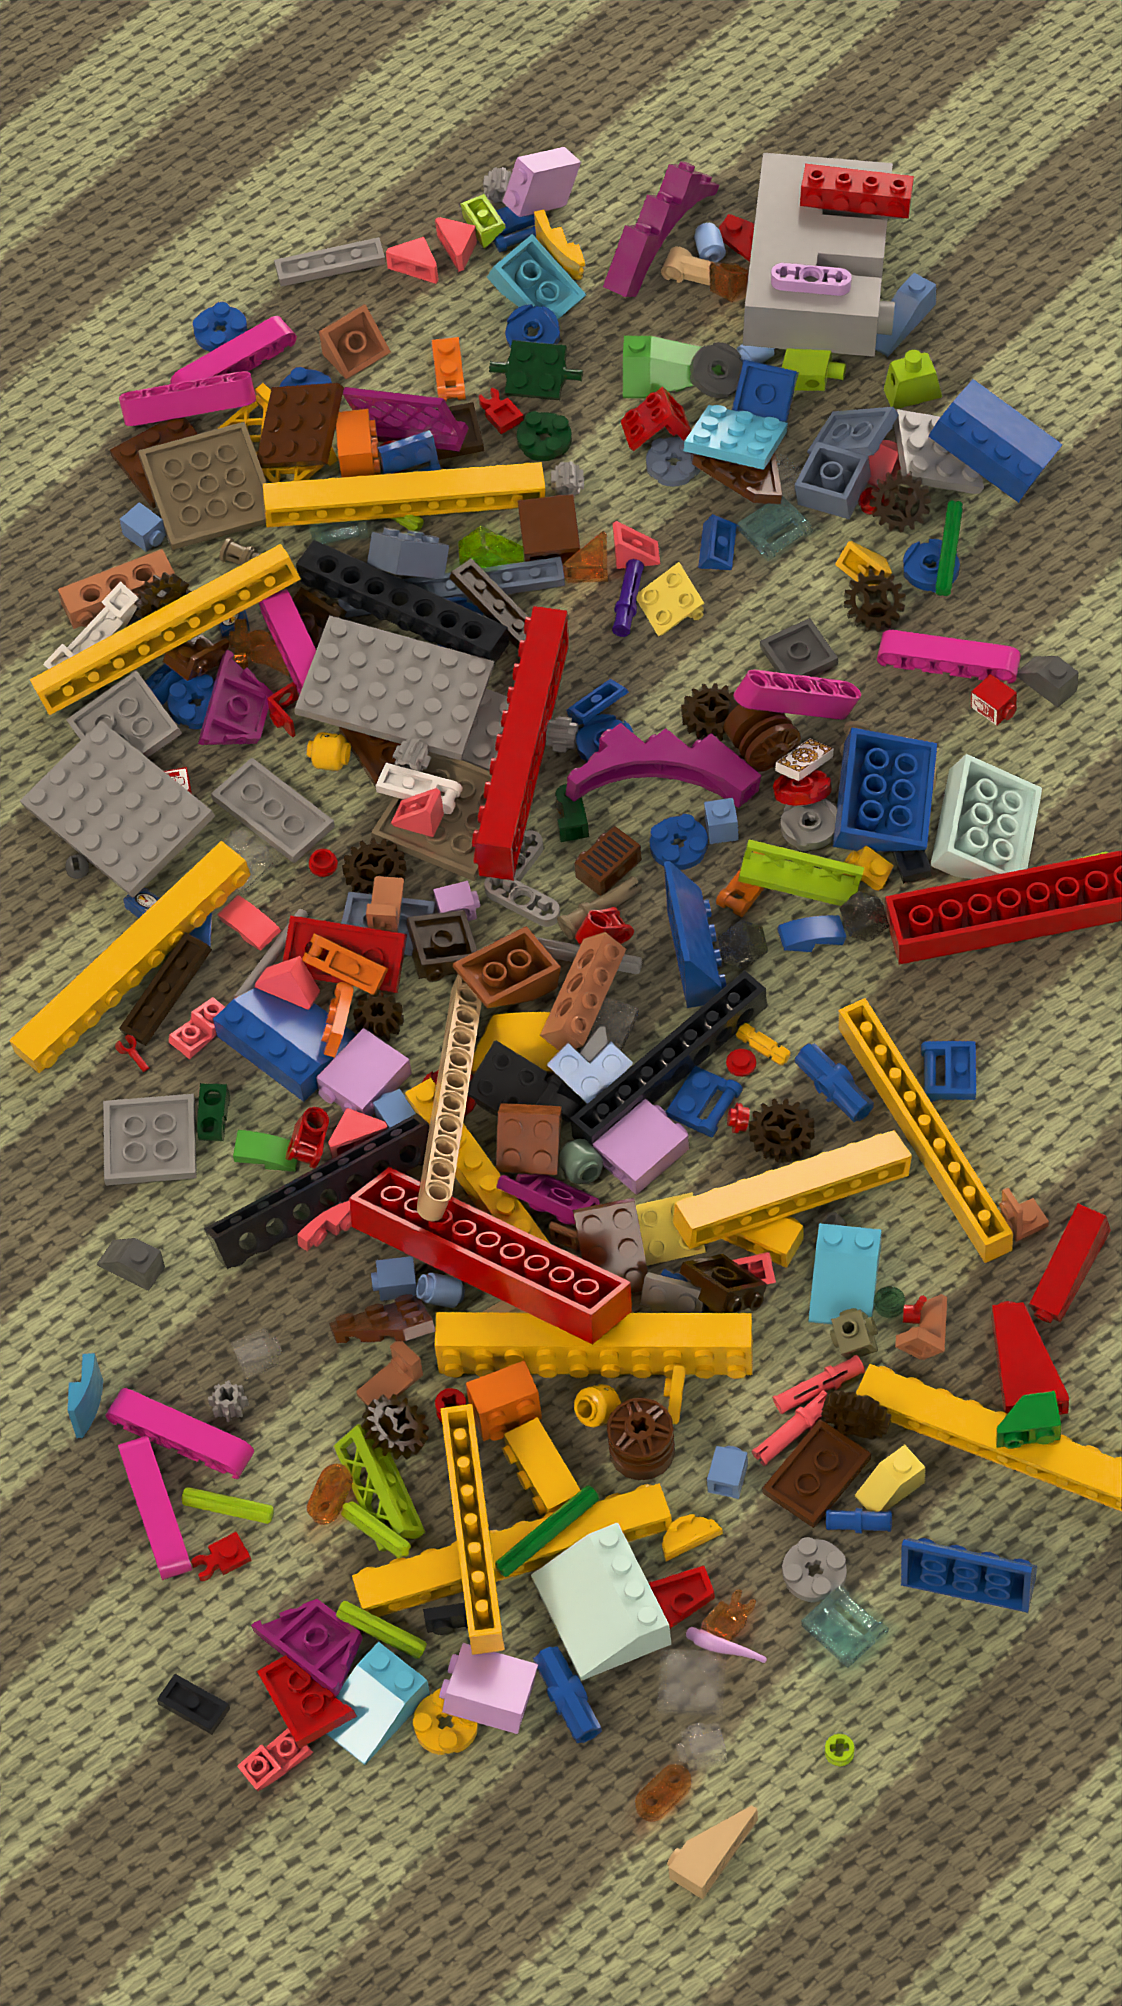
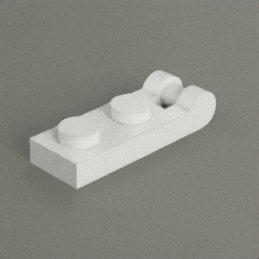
M389 763L385 764L376 784V791L378 793L400 799H406L437 788L445 793L444 796H441L444 814H451L456 805L454 802L455 798H458L463 790L461 784L456 781Z

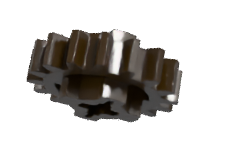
M898 470L896 477H892L888 472L886 473L885 482L881 479L877 480L879 489L872 488L871 495L876 498L870 499V506L876 507L872 510L873 517L881 516L879 519L880 526L887 522L889 523V531H892L895 526H899L900 533L904 532V526L908 525L911 530H914L915 521L921 524L924 522L922 513L929 514L930 508L925 504L931 503V496L925 495L929 492L928 485L921 487V477L913 480L911 471L906 476H902L901 470ZM900 484L910 486V488L900 486ZM888 489L889 497L884 499V502H881L883 494ZM896 494L902 501L905 500V509L900 502H896ZM920 500L918 508L912 513V505ZM891 514L900 516L901 518L891 516Z
M869 569L867 577L861 572L858 573V582L850 580L849 587L852 590H845L844 593L848 600L844 601L843 606L844 608H851L847 612L848 619L856 617L855 626L857 627L863 623L867 632L871 626H875L876 631L880 632L881 625L883 624L890 629L892 625L891 619L898 622L900 620L898 612H904L905 605L900 602L905 601L906 594L898 593L902 589V584L894 585L895 576L892 574L888 579L885 578L884 570H881L878 576L874 575L872 569ZM870 584H879L876 586H868ZM889 591L892 594L894 600L893 606L891 605V602L887 600ZM856 596L862 602L860 610L856 605ZM876 597L880 599L879 603H869L870 599L874 600ZM881 615L882 617L874 618V617H871V616Z
M163 572L161 578L153 575V583L150 584L145 581V591H138L141 600L136 601L134 605L140 609L135 612V616L142 619L165 607V604L168 605L192 592L188 590L189 584L175 574L169 575Z
M714 683L712 688L709 689L706 684H702L701 691L693 688L692 697L685 696L684 705H681L682 723L687 725V732L690 734L696 731V739L702 738L703 735L713 734L722 741L723 734H725L723 729L725 720L730 712L739 705L734 698V692L729 694V686L727 685L722 689H718L717 683Z
M371 838L368 845L362 840L360 841L359 849L352 846L350 848L351 855L344 856L345 864L342 865L346 885H351L352 892L356 893L361 890L364 894L373 893L374 878L376 876L403 878L405 881L404 872L407 871L404 853L403 851L398 852L395 843L388 847L387 839H383L380 844H377L375 838Z
M788 1098L784 1099L783 1104H778L776 1099H772V1106L768 1107L762 1103L761 1113L758 1111L753 1112V1121H749V1140L754 1142V1150L756 1152L763 1150V1158L767 1159L770 1155H774L775 1162H779L781 1156H785L787 1161L790 1162L792 1154L802 1157L803 1148L810 1150L811 1140L815 1139V1129H813L814 1118H809L808 1108L800 1111V1102L798 1101L791 1106L789 1105Z
M840 1391L839 1395L831 1392L830 1396H826L822 1407L821 1415L826 1417V1423L835 1424L834 1429H837L844 1435H856L862 1439L868 1438L872 1440L874 1436L882 1438L883 1434H887L891 1422V1414L887 1413L888 1409L886 1407H879L880 1402L868 1395L860 1396L855 1392L845 1393Z
M384 1394L378 1400L373 1399L362 1414V1418L365 1420L361 1424V1428L368 1430L364 1436L365 1439H373V1449L381 1447L383 1449V1456L391 1452L395 1460H398L401 1455L406 1460L412 1454L417 1455L429 1438L426 1435L429 1426L422 1424L426 1417L416 1413L417 1405L408 1406L407 1398H404L402 1402L398 1401L396 1394H393L389 1400Z

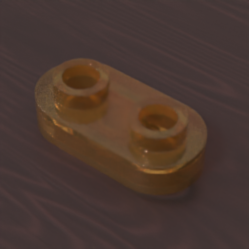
M331 1464L321 1472L308 1501L307 1512L317 1524L326 1525L337 1519L351 1489L353 1477L342 1464Z
M678 1764L668 1765L663 1768L636 1796L635 1807L639 1817L648 1822H655L661 1820L691 1789L692 1782L689 1771L684 1766ZM672 1776H678L681 1779L678 1783H671L669 1781ZM648 1799H656L658 1801L654 1806L646 1804Z

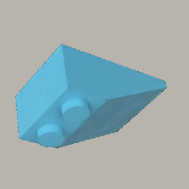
M533 234L493 266L487 275V278L499 292L518 307L528 304L538 307L542 305L549 308L556 315L557 319L562 317L586 296L585 292Z
M819 1223L809 1322L832 1324L831 1319L839 1317L840 1312L851 1308L861 1309L869 1317L873 1315L881 1252L880 1229Z
M378 1642L356 1665L343 1684L340 1693L336 1696L343 1704L351 1707L357 1717L330 1731L327 1735L366 1765L415 1712L419 1703L430 1695L427 1679Z

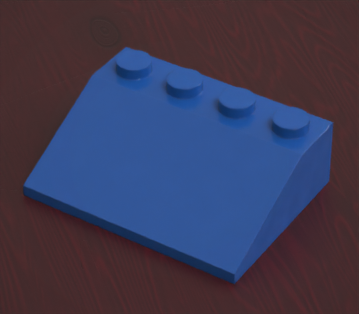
M974 379L970 381L950 404L928 436L1018 503L1063 445Z
M851 728L844 743L833 847L858 851L867 845L875 852L926 850L937 743Z
M666 861L664 862L667 913L687 1008L703 1006L727 986L725 975L718 973L717 967L722 966L719 949H713L712 942L717 941L714 924L708 925L707 917H711L709 899L703 900L701 888L673 863Z
M254 988L233 999L213 1018L218 1038L303 1102L318 1089L316 1077L334 1059V1057L324 1055L326 1042L321 1041L325 1026L328 1024L326 1023L328 1013L315 1003L307 1010ZM346 1026L336 1056L357 1035Z
M911 1538L903 1539L901 1550V1586L1026 1613L1029 1612L1036 1581L1037 1565H1032L1024 1559L1009 1560L1000 1558L992 1552L976 1553L968 1551L959 1545L943 1546L926 1538L918 1540Z

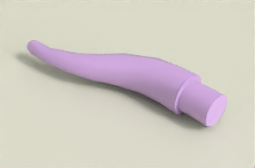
M690 1627L686 1632L687 1639L706 1650L743 1656L762 1663L767 1661L765 1656L705 1630Z

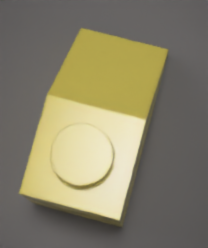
M904 1445L878 1464L857 1491L855 1497L867 1511L886 1512L925 1483V1466Z

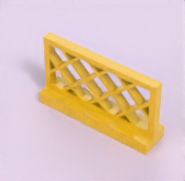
M264 383L259 385L255 389L257 393L256 401L250 405L243 406L217 429L245 422L247 430L250 425H262V435L271 389ZM257 406L263 409V418L249 419L250 412ZM250 435L251 441L260 442L261 435ZM331 447L329 466L338 461L333 447ZM324 465L262 468L264 477L271 483L280 482L281 474H294L293 481L308 480Z

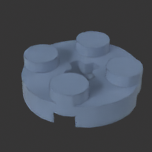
M680 437L658 438L654 440L646 455L648 474L658 480V483L665 486L685 485L695 475L697 476L701 470L692 465L691 454L683 451L684 441ZM671 458H677V460L681 461H678L676 465L673 466L668 460H671Z

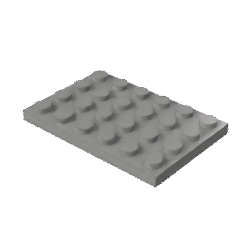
M329 615L295 706V714L399 744L402 741H406L407 738H417L428 745L427 749H429V752L461 761L494 668V661Z
M100 721L20 800L26 809L132 898L215 817L211 809L103 721Z

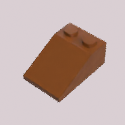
M527 926L453 963V968L486 1008L533 1001L555 990L558 987L561 966Z

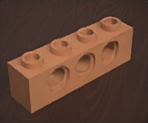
M163 549L59 588L58 592L62 607L73 629L80 626L87 627L105 608L102 601L120 582L141 600L138 591H145V581L151 584L153 583V575L161 578L163 572L169 575L175 573Z
M606 932L583 939L540 1034L542 1038L559 1051L567 1042L575 1049L584 1046L627 950Z

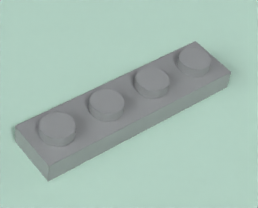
M379 237L274 260L280 287L386 264Z

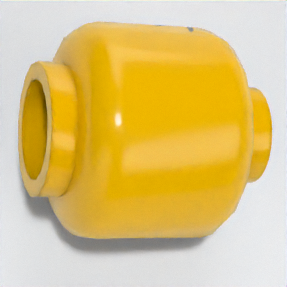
M319 732L313 741L309 740L307 757L311 758L312 765L316 769L339 771L344 765L349 763L351 744L346 741L342 734Z
M598 1384L584 1388L576 1395L574 1410L576 1417L582 1424L595 1428L607 1425L610 1414L621 1402L615 1389L609 1385Z

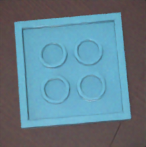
M708 405L684 441L683 451L764 470L786 435L788 423L779 421L774 417L764 418L756 416L748 411L738 412L729 410L722 405Z

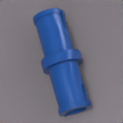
M856 1508L855 1511L827 1509L826 1529L855 1530V1533L862 1534L863 1530L891 1532L892 1511H863V1508Z

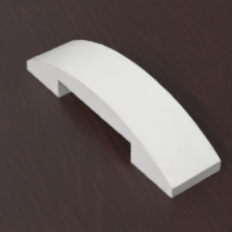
M120 582L102 601L105 608L68 647L61 644L43 665L50 669L124 629L138 607L134 603L140 599Z

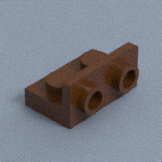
M201 634L166 652L162 662L189 681L198 675H204L215 666H220L222 656L228 650L230 641L225 638L213 644Z

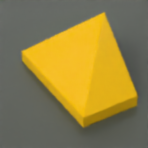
M848 541L835 563L838 568L856 582H858V573L861 572L867 577L869 569H872L876 576L879 575L881 570H884V577L887 579L892 574L886 558L852 541ZM870 584L868 586H876L879 584Z

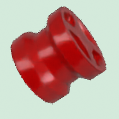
M447 1388L440 1391L436 1396L435 1409L437 1418L441 1423V1408H446L447 1406L445 1405L454 1403L453 1406L466 1405V1398L458 1389Z

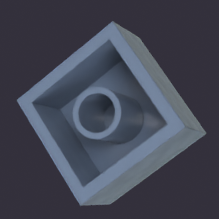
M816 442L795 483L798 505L850 519L858 499L871 477L868 456Z
M384 528L383 533L372 531L367 564L396 575L444 579L449 545L440 543L439 537L424 535L423 532L408 530L407 533H402L397 529Z

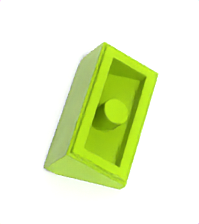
M485 194L460 204L467 224L475 226L477 240L483 248H486L506 228Z

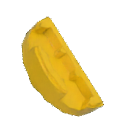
M674 1363L672 1378L665 1379L663 1397H670L668 1412L672 1417L673 1424H678L680 1420L686 1373L685 1364Z
M695 1514L679 1517L668 1526L667 1532L663 1537L662 1552L665 1561L667 1562L722 1535V1528L715 1520L695 1517Z

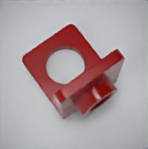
M291 682L267 698L270 718L277 728L283 727L292 738L296 736L294 723L283 709L299 698L297 685L294 682ZM291 693L285 702L279 703L285 694Z

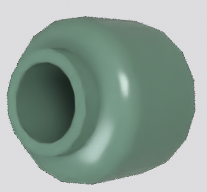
M576 1139L567 1142L559 1153V1166L571 1182L588 1184L599 1177L603 1167V1159L587 1140Z

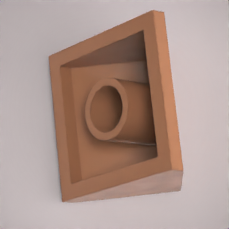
M366 304L319 331L323 356L345 379L350 378L391 353Z

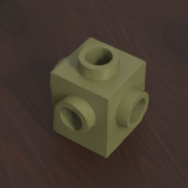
M851 1308L840 1312L839 1317L831 1319L834 1328L830 1330L832 1342L835 1348L840 1349L841 1355L847 1360L854 1355L860 1358L878 1351L874 1335L878 1334V1330L872 1316L869 1317L861 1309Z

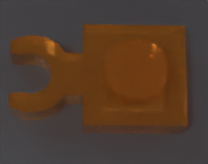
M235 619V631H230V647L235 648V662L243 670L248 668L249 631L246 619Z
M736 1590L732 1594L730 1605L721 1600L702 1621L701 1629L731 1642L746 1626L748 1618L745 1616L753 1612L756 1600L751 1599L748 1604H741L739 1600L742 1596V1590Z

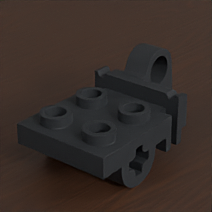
M497 1040L493 1042L469 1082L467 1095L474 1099L478 1106L495 1116H498L501 1103L562 1106L561 1119L568 1123L571 1122L570 1118L576 1114L583 1100L556 1075L548 1077L546 1081L543 1080L547 1074L545 1070Z

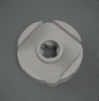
M827 799L808 805L792 806L786 804L784 813L781 816L782 835L788 843L800 851L823 848L834 840L837 809ZM805 819L817 821L814 826H805Z
M802 1538L798 1544L794 1545L787 1552L782 1564L783 1578L787 1588L794 1596L807 1602H819V1600L835 1596L843 1588L847 1577L845 1555L835 1545L821 1539ZM815 1564L820 1565V1570L823 1573H816L814 1577L809 1576V1569L807 1567Z

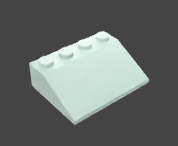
M968 754L963 756L949 769L930 866L955 877L977 879L1027 869L1042 788Z
M618 1522L586 1535L531 1574V1578L581 1681L671 1645L669 1623Z

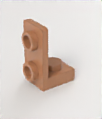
M382 876L374 878L371 904H367L366 909L368 928L398 933L404 889L403 878Z
M1009 1188L1002 1190V1202L999 1204L1001 1214L1012 1230L1013 1238L1016 1242L1049 1226L1048 1219L1034 1198L1019 1204Z
M940 1294L928 1299L921 1310L919 1327H913L904 1333L896 1335L895 1347L923 1360L944 1352L947 1297Z
M395 1341L390 1346L391 1362L357 1390V1396L367 1406H369L373 1399L378 1400L383 1394L388 1400L393 1394H396L397 1397L400 1396L423 1376L420 1357L403 1341Z

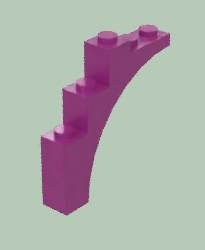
M680 161L679 164L668 165L658 194L647 195L636 224L624 226L603 285L604 288L624 297L637 296L655 255L676 223L697 202L717 193L720 185L711 181L712 176L694 171L695 166L684 161Z
M620 723L612 730L607 729L601 735L599 751L595 752L581 768H575L569 773L565 795L574 802L591 790L612 782L631 778L658 777L680 780L701 786L720 795L724 799L733 798L734 805L740 808L759 791L762 775L713 734H709L703 740H697L689 748L665 728L658 735H651L644 743Z

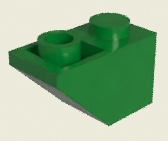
M1055 1391L1023 1395L996 1428L997 1448L1006 1447L1014 1449L1021 1447L1023 1444L1030 1443L1046 1445L1055 1440H1060L1061 1420Z

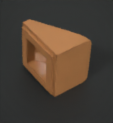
M551 1221L549 1225L551 1240L573 1250H579L576 1228L562 1222Z

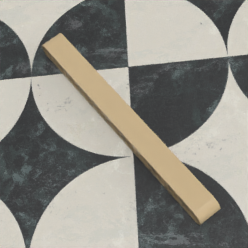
M459 974L451 990L417 1202V1212L423 1219L428 1221H438L443 1217L453 1192L482 1003Z

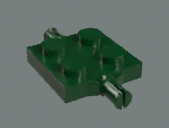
M512 340L510 356L507 362L490 361L489 366L490 373H503L506 375L505 395L560 401L562 387L566 380L582 382L583 379L582 369H567L566 345Z

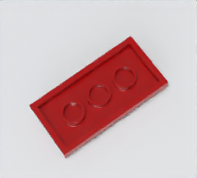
M290 915L282 962L299 956L303 958L305 952L308 953L312 946L310 941L315 933L388 968L379 990L398 993L407 934ZM323 948L319 959L325 961L329 950ZM304 962L314 980L332 983L345 982Z

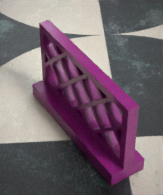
M345 387L343 390V396L352 410L368 409L370 420H375L377 432L375 437H378L379 442L401 440L430 430L434 437L436 449L460 451L468 431V426L465 422L456 421L444 398Z

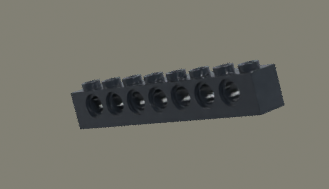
M316 540L312 541L296 563L297 573L301 578L299 581L305 586L314 587L325 592L331 598H338L349 603L355 609H362L373 614L379 620H387L404 631H411L420 635L428 642H435L448 649L494 661V665L510 644L507 626Z
M746 971L742 972L571 1117L572 1137L575 1140L585 1139L593 1146L596 1140L644 1099H647L652 1105L685 1078L693 1070L694 1066H699L733 1037L741 1025L744 1023L748 1024L767 1008L766 988Z
M416 1113L204 1228L217 1259L227 1269L240 1266L251 1256L259 1252L268 1251L273 1247V1244L284 1238L297 1235L301 1229L326 1210L349 1201V1197L387 1168L391 1167L406 1174L407 1171L418 1165H424L429 1123ZM405 1146H407L406 1151H405L404 1153L400 1154V1151L402 1150V1148H404ZM381 1160L379 1166L373 1169L375 1163ZM355 1174L353 1180L347 1183L348 1178ZM328 1189L326 1195L320 1197L321 1193L324 1190ZM298 1204H301V1207L297 1211L293 1212L294 1208ZM275 1218L274 1222L270 1226L266 1227L267 1223L271 1219ZM248 1233L244 1240L239 1241L243 1234Z

